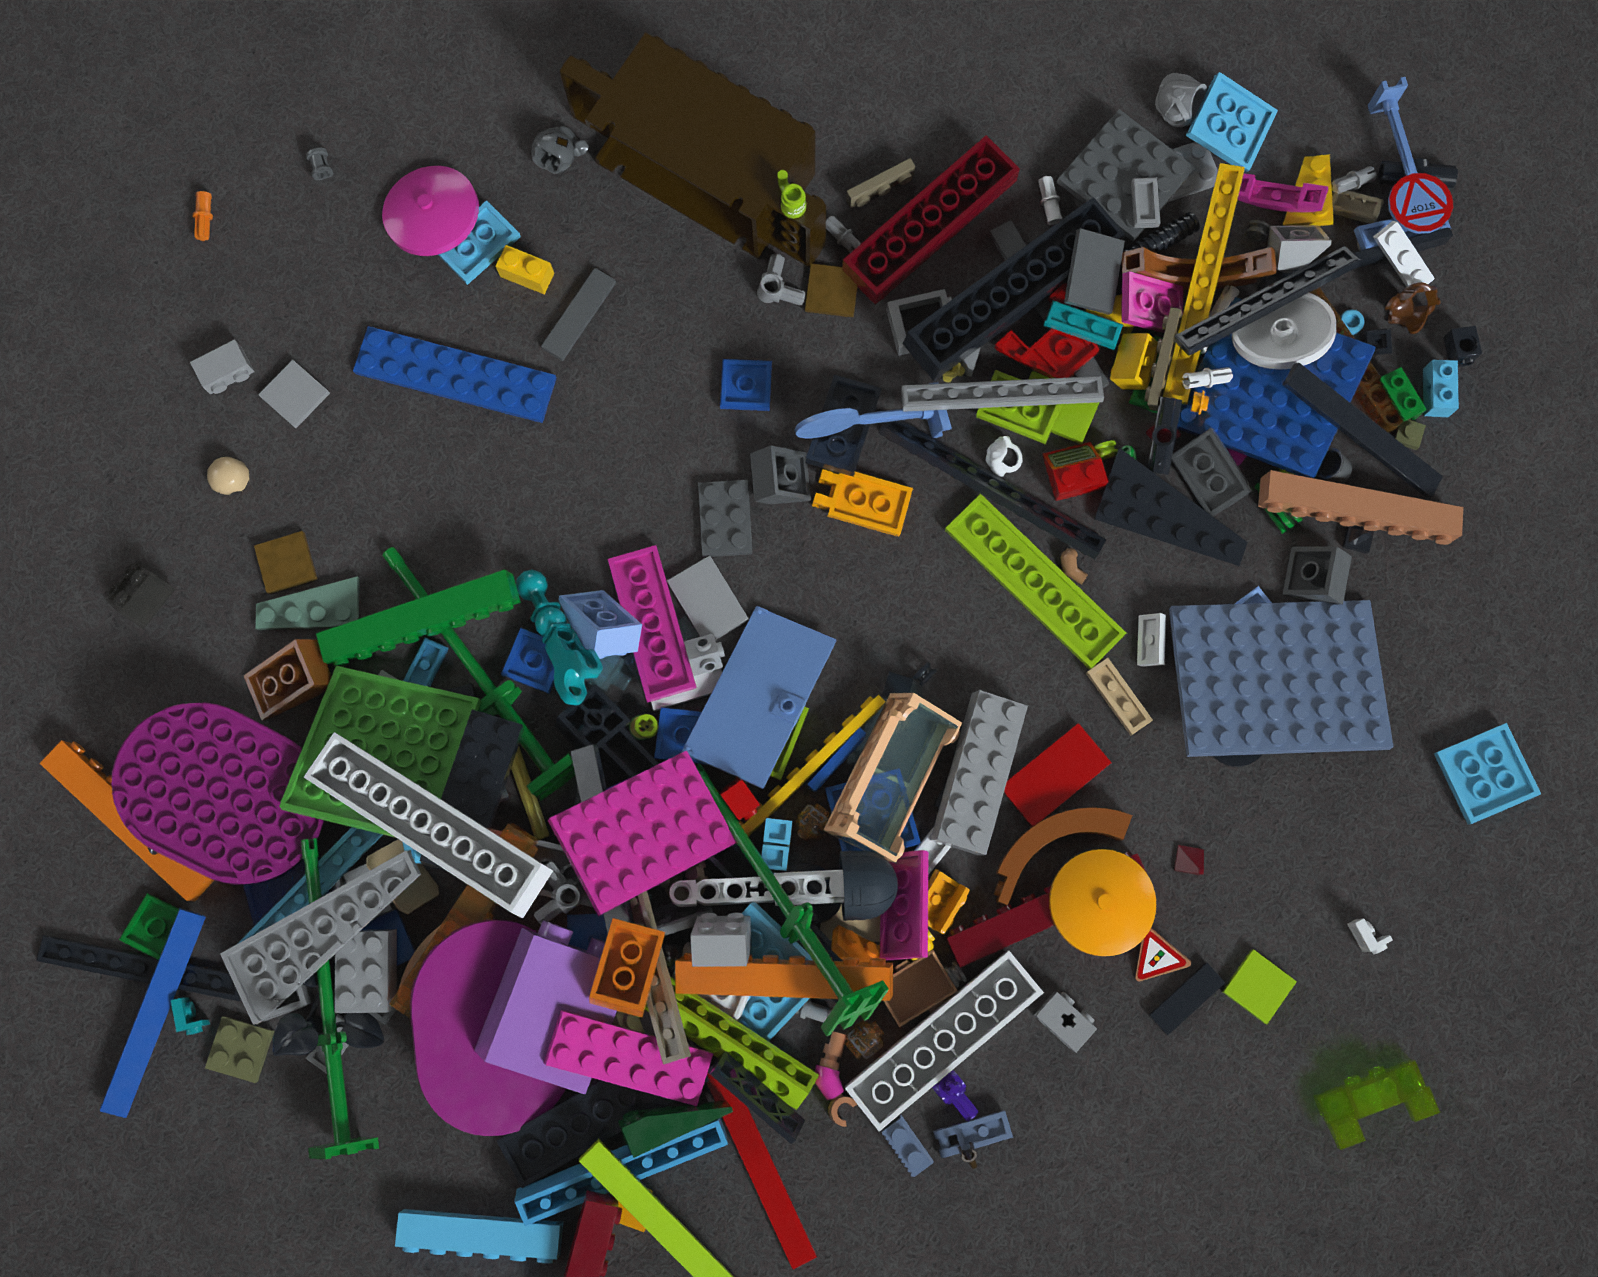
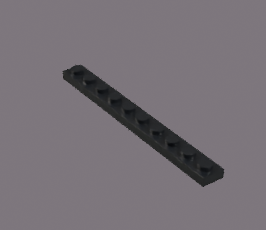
M902 420L885 422L878 433L887 440L906 449L909 453L920 457L933 467L944 471L952 478L968 485L974 491L980 492L995 503L1009 509L1017 516L1026 519L1039 529L1045 530L1060 541L1069 544L1094 560L1107 540Z

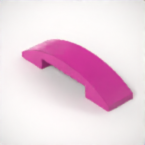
M1244 173L1237 200L1277 211L1317 212L1322 211L1328 186L1303 183V187L1256 180L1255 175Z

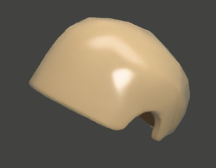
M221 457L214 460L208 468L207 480L214 491L230 495L233 492L242 491L249 481V470L245 463L237 459Z

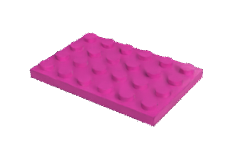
M687 751L548 820L598 916L736 843L724 817Z

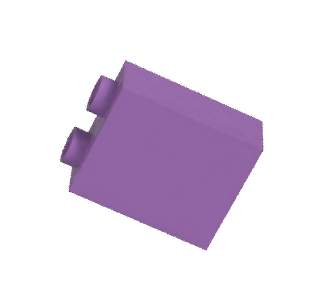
M543 920L538 933L525 928L521 929L474 1051L484 1062L586 1094L591 1077L546 1066L544 1060L561 1010L610 1024L613 1023L616 1010L593 1005L589 1002V995L605 942L591 938L587 950L569 944L573 934L572 930Z

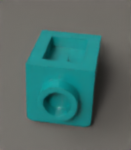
M189 997L171 1000L176 1032L186 1031V1035L203 1032L202 1027L210 1025L209 1019L193 1022L196 1010L194 1003L190 1002Z

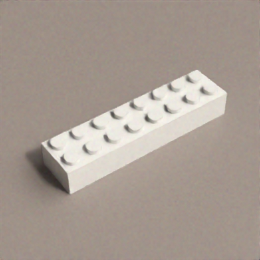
M1005 951L844 1087L877 1130L881 1131L1044 992L1012 953Z

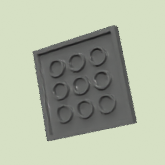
M1119 109L1058 178L1057 183L1082 203H1086L1094 197L1125 233V236L1134 241L1144 228H1134L1132 178L1157 177L1160 211L1194 172L1195 167Z

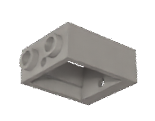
M945 289L887 302L886 311L898 356L910 353L902 344L906 333L900 311L937 302L940 303V307H943L952 300L951 297H947Z

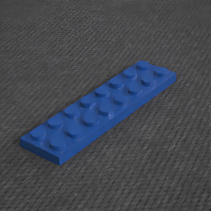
M370 326L367 327L353 372L357 375L543 423L557 378L554 374Z

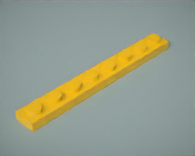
M880 695L874 699L870 696L860 706L863 710L856 717L851 714L842 723L844 728L838 734L835 732L831 733L824 740L826 744L824 748L819 752L815 749L805 759L807 764L801 770L796 767L786 777L789 781L782 788L779 785L776 786L768 794L770 800L764 805L759 803L760 806L756 808L758 812L745 824L742 821L739 822L748 837L830 759L859 727L862 728L885 705L886 701Z

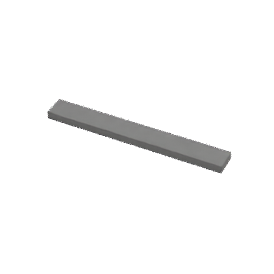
M1101 376L901 386L903 412L1097 403L1104 400Z

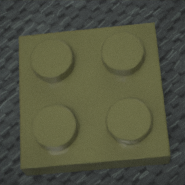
M222 1016L205 1068L257 1083L274 1030Z

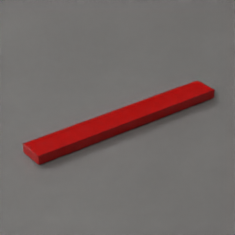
M707 1072L710 1078L707 1084L714 1100H726L733 1109V1112L723 1116V1119L792 1269L817 1258L749 1108Z

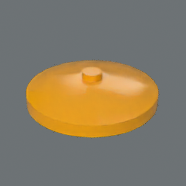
M1098 849L1075 856L1059 870L1051 886L1049 908L1056 929L1071 946L1090 955L1113 956L1134 948L1148 934L1156 914V895L1149 876L1136 861L1117 851Z

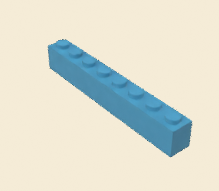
M721 1118L635 1158H633L627 1145L611 1152L641 1180L726 1146L728 1141ZM580 1163L535 1181L524 1188H518L516 1190L515 1204L524 1226H527L583 1203L587 1190L602 1194L609 1193V1191Z

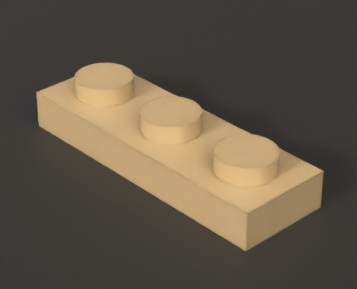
M1109 658L1086 673L1130 736L1153 721Z

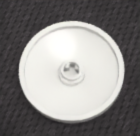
M1307 293L1233 332L1232 341L1237 352L1244 359L1257 366L1269 369H1291L1295 363H1301L1303 366L1312 363L1329 350L1336 335V317L1332 308L1323 299L1314 294Z

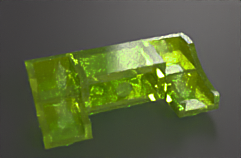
M1412 1059L1384 1069V1066L1368 1070L1369 1075L1360 1078L1359 1075L1348 1077L1343 1080L1345 1084L1313 1096L1318 1110L1326 1122L1339 1150L1366 1141L1358 1119L1403 1102L1411 1120L1414 1122L1440 1113L1430 1087L1425 1085L1416 1060Z

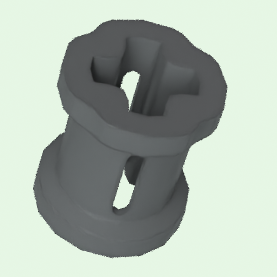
M315 148L306 153V158L312 166L313 171L311 174L314 180L326 179L334 174L333 169L329 167L327 161L328 153L325 148Z

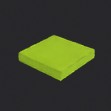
M1251 949L1222 992L1261 1022L1268 1024L1297 981L1254 949Z

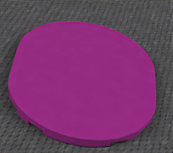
M206 702L182 703L167 707L146 718L127 736L114 762L112 770L113 800L117 812L129 832L153 851L219 882L252 884L267 881L285 873L303 859L301 840L308 839L309 841L317 838L324 821L284 811L279 807L302 748L282 734L233 709L218 704Z
M483 920L465 925L450 933L449 936L438 945H435L428 953L414 980L411 991V1026L415 1068L420 1089L431 1108L439 1117L451 1126L474 1135L499 1136L517 1132L521 1126L553 1108L566 1090L564 1087L484 1062L474 1051L521 929L525 928L536 932L525 925L513 921Z

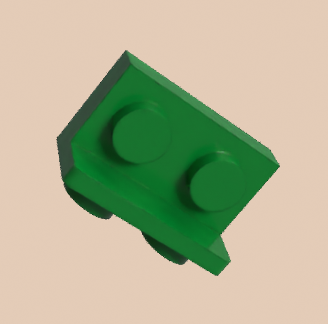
M1402 367L1379 379L1380 384L1403 421H1413L1427 410Z

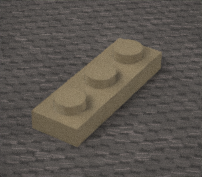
M910 158L847 190L846 201L850 208L855 206L862 207L870 201V198L876 195L883 196L895 185H905L910 182L915 171L913 161Z

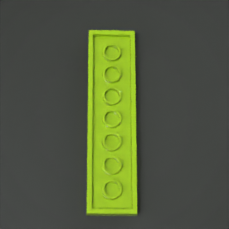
M982 494L974 499L945 528V531L1088 669L1091 670L1126 634L1112 618Z

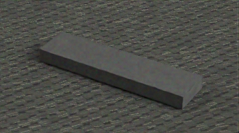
M594 268L542 344V349L563 362L616 284V280Z

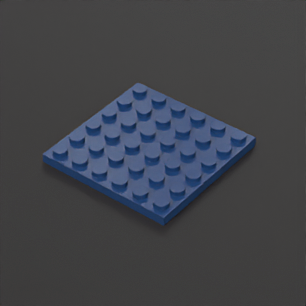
M1235 297L1229 307L1243 299ZM1336 333L1334 342L1329 350L1319 359L1304 365V367L1347 401L1351 402L1376 347ZM1232 334L1211 344L1197 372L1203 371L1204 368H1210L1211 370L1230 368L1233 378L1228 383L1214 384L1210 388L1204 386L1191 388L1188 405L1182 404L1177 429L1198 437L1208 429L1213 428L1224 446L1228 449L1293 474L1315 478L1338 428L1282 385L1291 369H1269L1247 361L1235 349ZM1204 390V395L1209 396L1207 411H1202L1198 415V412H1191L1194 391L1202 392Z

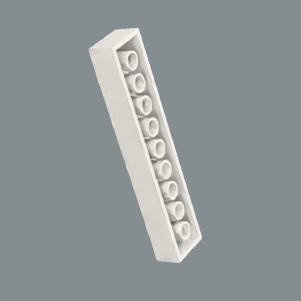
M335 732L304 776V778L521 918L525 916L553 872L544 864Z

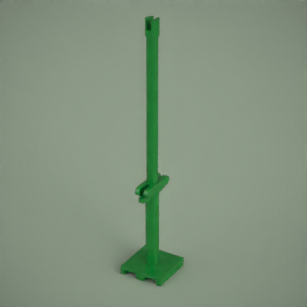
M394 547L387 549L382 556L392 570H395L414 598L419 599L428 596ZM451 626L442 629V636L486 694L480 700L481 705L478 711L493 716L499 715L502 719L523 725L524 732L520 744L542 773L526 786L533 795L543 801L576 776L572 757L568 754L554 764L511 706L522 692L521 689L511 680L504 682L497 688Z
M699 763L696 768L724 817L731 835L787 918L780 929L782 938L789 937L788 941L790 944L800 940L839 999L822 1024L821 1029L826 1036H829L838 1024L843 1029L852 1026L860 1015L864 1021L869 1019L889 988L882 980L855 992L852 990L810 927L813 916L811 903L806 902L802 905L794 906L711 782L709 775L701 763Z
M317 838L309 841L308 839L301 840L309 904L322 897L317 858L319 857ZM329 960L317 970L324 1033L318 1035L317 1046H321L325 1054L334 1142L308 1148L309 1159L325 1160L331 1159L332 1156L355 1154L361 1150L379 1149L378 1137L351 1139L341 1056L342 1043L346 1042L347 1036L345 1031L337 1032Z

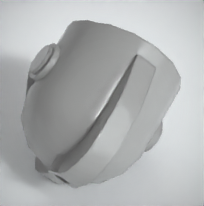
M1169 74L1163 79L1155 101L1156 109L1170 125L1174 127L1189 126L1192 124L1207 93V86L1185 74Z

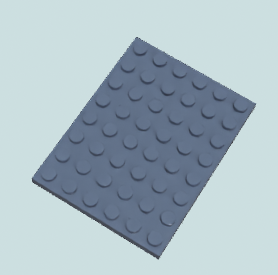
M1370 600L1343 601V605L1323 601L1171 606L1169 608L1186 757L1390 750L1393 748Z

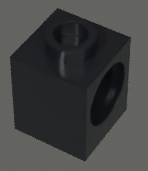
M1476 326L1451 329L1443 337L1448 360L1458 361L1459 367L1472 365L1482 354ZM1459 344L1465 346L1467 352L1463 351Z

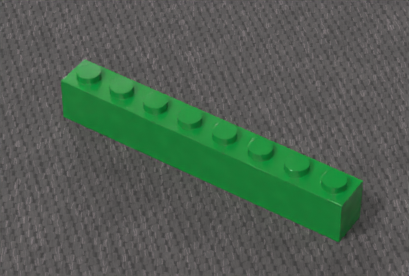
M504 569L316 633L323 663L334 665V667H342L348 665L349 660L355 658L358 660L371 657L373 652L379 650L381 652L393 650L396 648V644L402 642L404 644L414 643L419 640L420 636L426 634L428 636L438 635L443 632L442 629L450 626L451 628H458L466 625L468 620L488 618L491 612L497 610L499 612L509 611L514 608L513 605L521 603L513 574Z

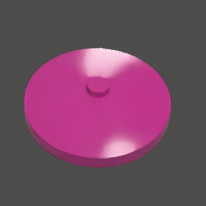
M445 166L423 167L408 173L391 188L383 205V224L389 237L403 251L418 256L438 255L455 248L471 233L479 214V200L470 181L457 170Z

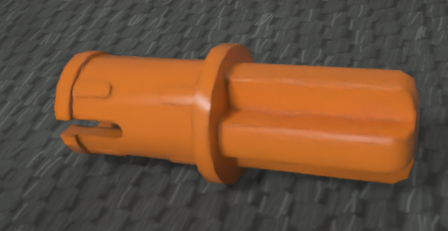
M205 191L196 192V209L193 212V218L195 219L194 237L200 241L209 240L210 220L213 219L211 214L212 196L209 192Z

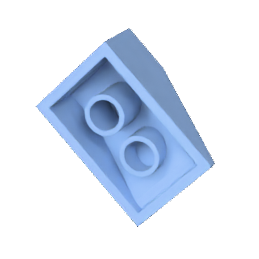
M604 590L559 596V602L583 647L596 651L599 659L605 656L626 655L627 653L638 652L642 624Z

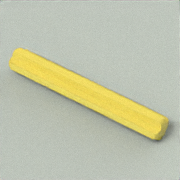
M518 747L511 769L534 837L537 840L547 838L549 832L537 797L526 786L531 782L520 747Z

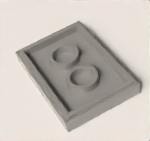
M711 556L706 557L667 580L668 585L700 637L713 633L715 640L749 621V618Z

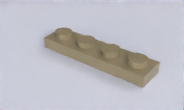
M1171 307L1169 315H1165L1162 330H1165L1163 339H1159L1156 352L1159 354L1157 363H1153L1151 369L1153 382L1151 387H1147L1145 393V401H1147L1150 410L1158 411L1160 397H1163L1176 345L1174 336L1179 332L1183 316L1181 309Z

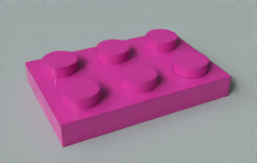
M1130 271L1122 274V323L1165 333V330H1162L1165 315H1169L1170 308L1181 309L1183 315V286Z

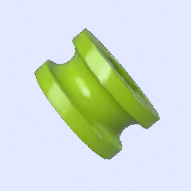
M1106 441L1094 447L1102 460L1113 458L1117 453V449L1114 448L1116 446L1115 441Z
M641 715L635 721V730L643 738H652L658 732V722L652 715ZM651 720L653 722L651 724L652 731L645 730L641 732L640 729L643 728L640 725L641 722H649Z

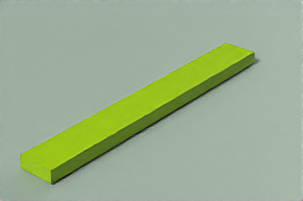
M599 1139L579 1158V1162L693 1277H734Z

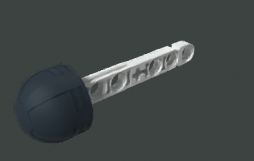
M841 851L840 870L774 873L780 885L784 882L794 884L796 890L792 895L788 896L794 905H802L806 902L811 904L841 903L844 921L867 920L878 917L892 905L898 889L896 873L891 864L881 855L871 851ZM760 877L705 879L696 883V880L677 881L671 886L669 892L673 904L680 907L697 906V903L711 906L751 904L752 902H775V906H778L769 891H766L762 897L759 896L758 892H750L751 898H746L747 889L745 884L750 883V889H757L758 884H764ZM813 880L820 882L822 886L821 892L815 895L807 890V884ZM825 880H830V882H829V891H830V894H825V892H826V882H825ZM733 884L739 885L742 888L741 896L731 898L727 894L729 886ZM707 885L714 887L716 890V895L709 900L704 899L700 894L701 889ZM678 887H685L689 890V896L686 900L679 901L674 897V891Z

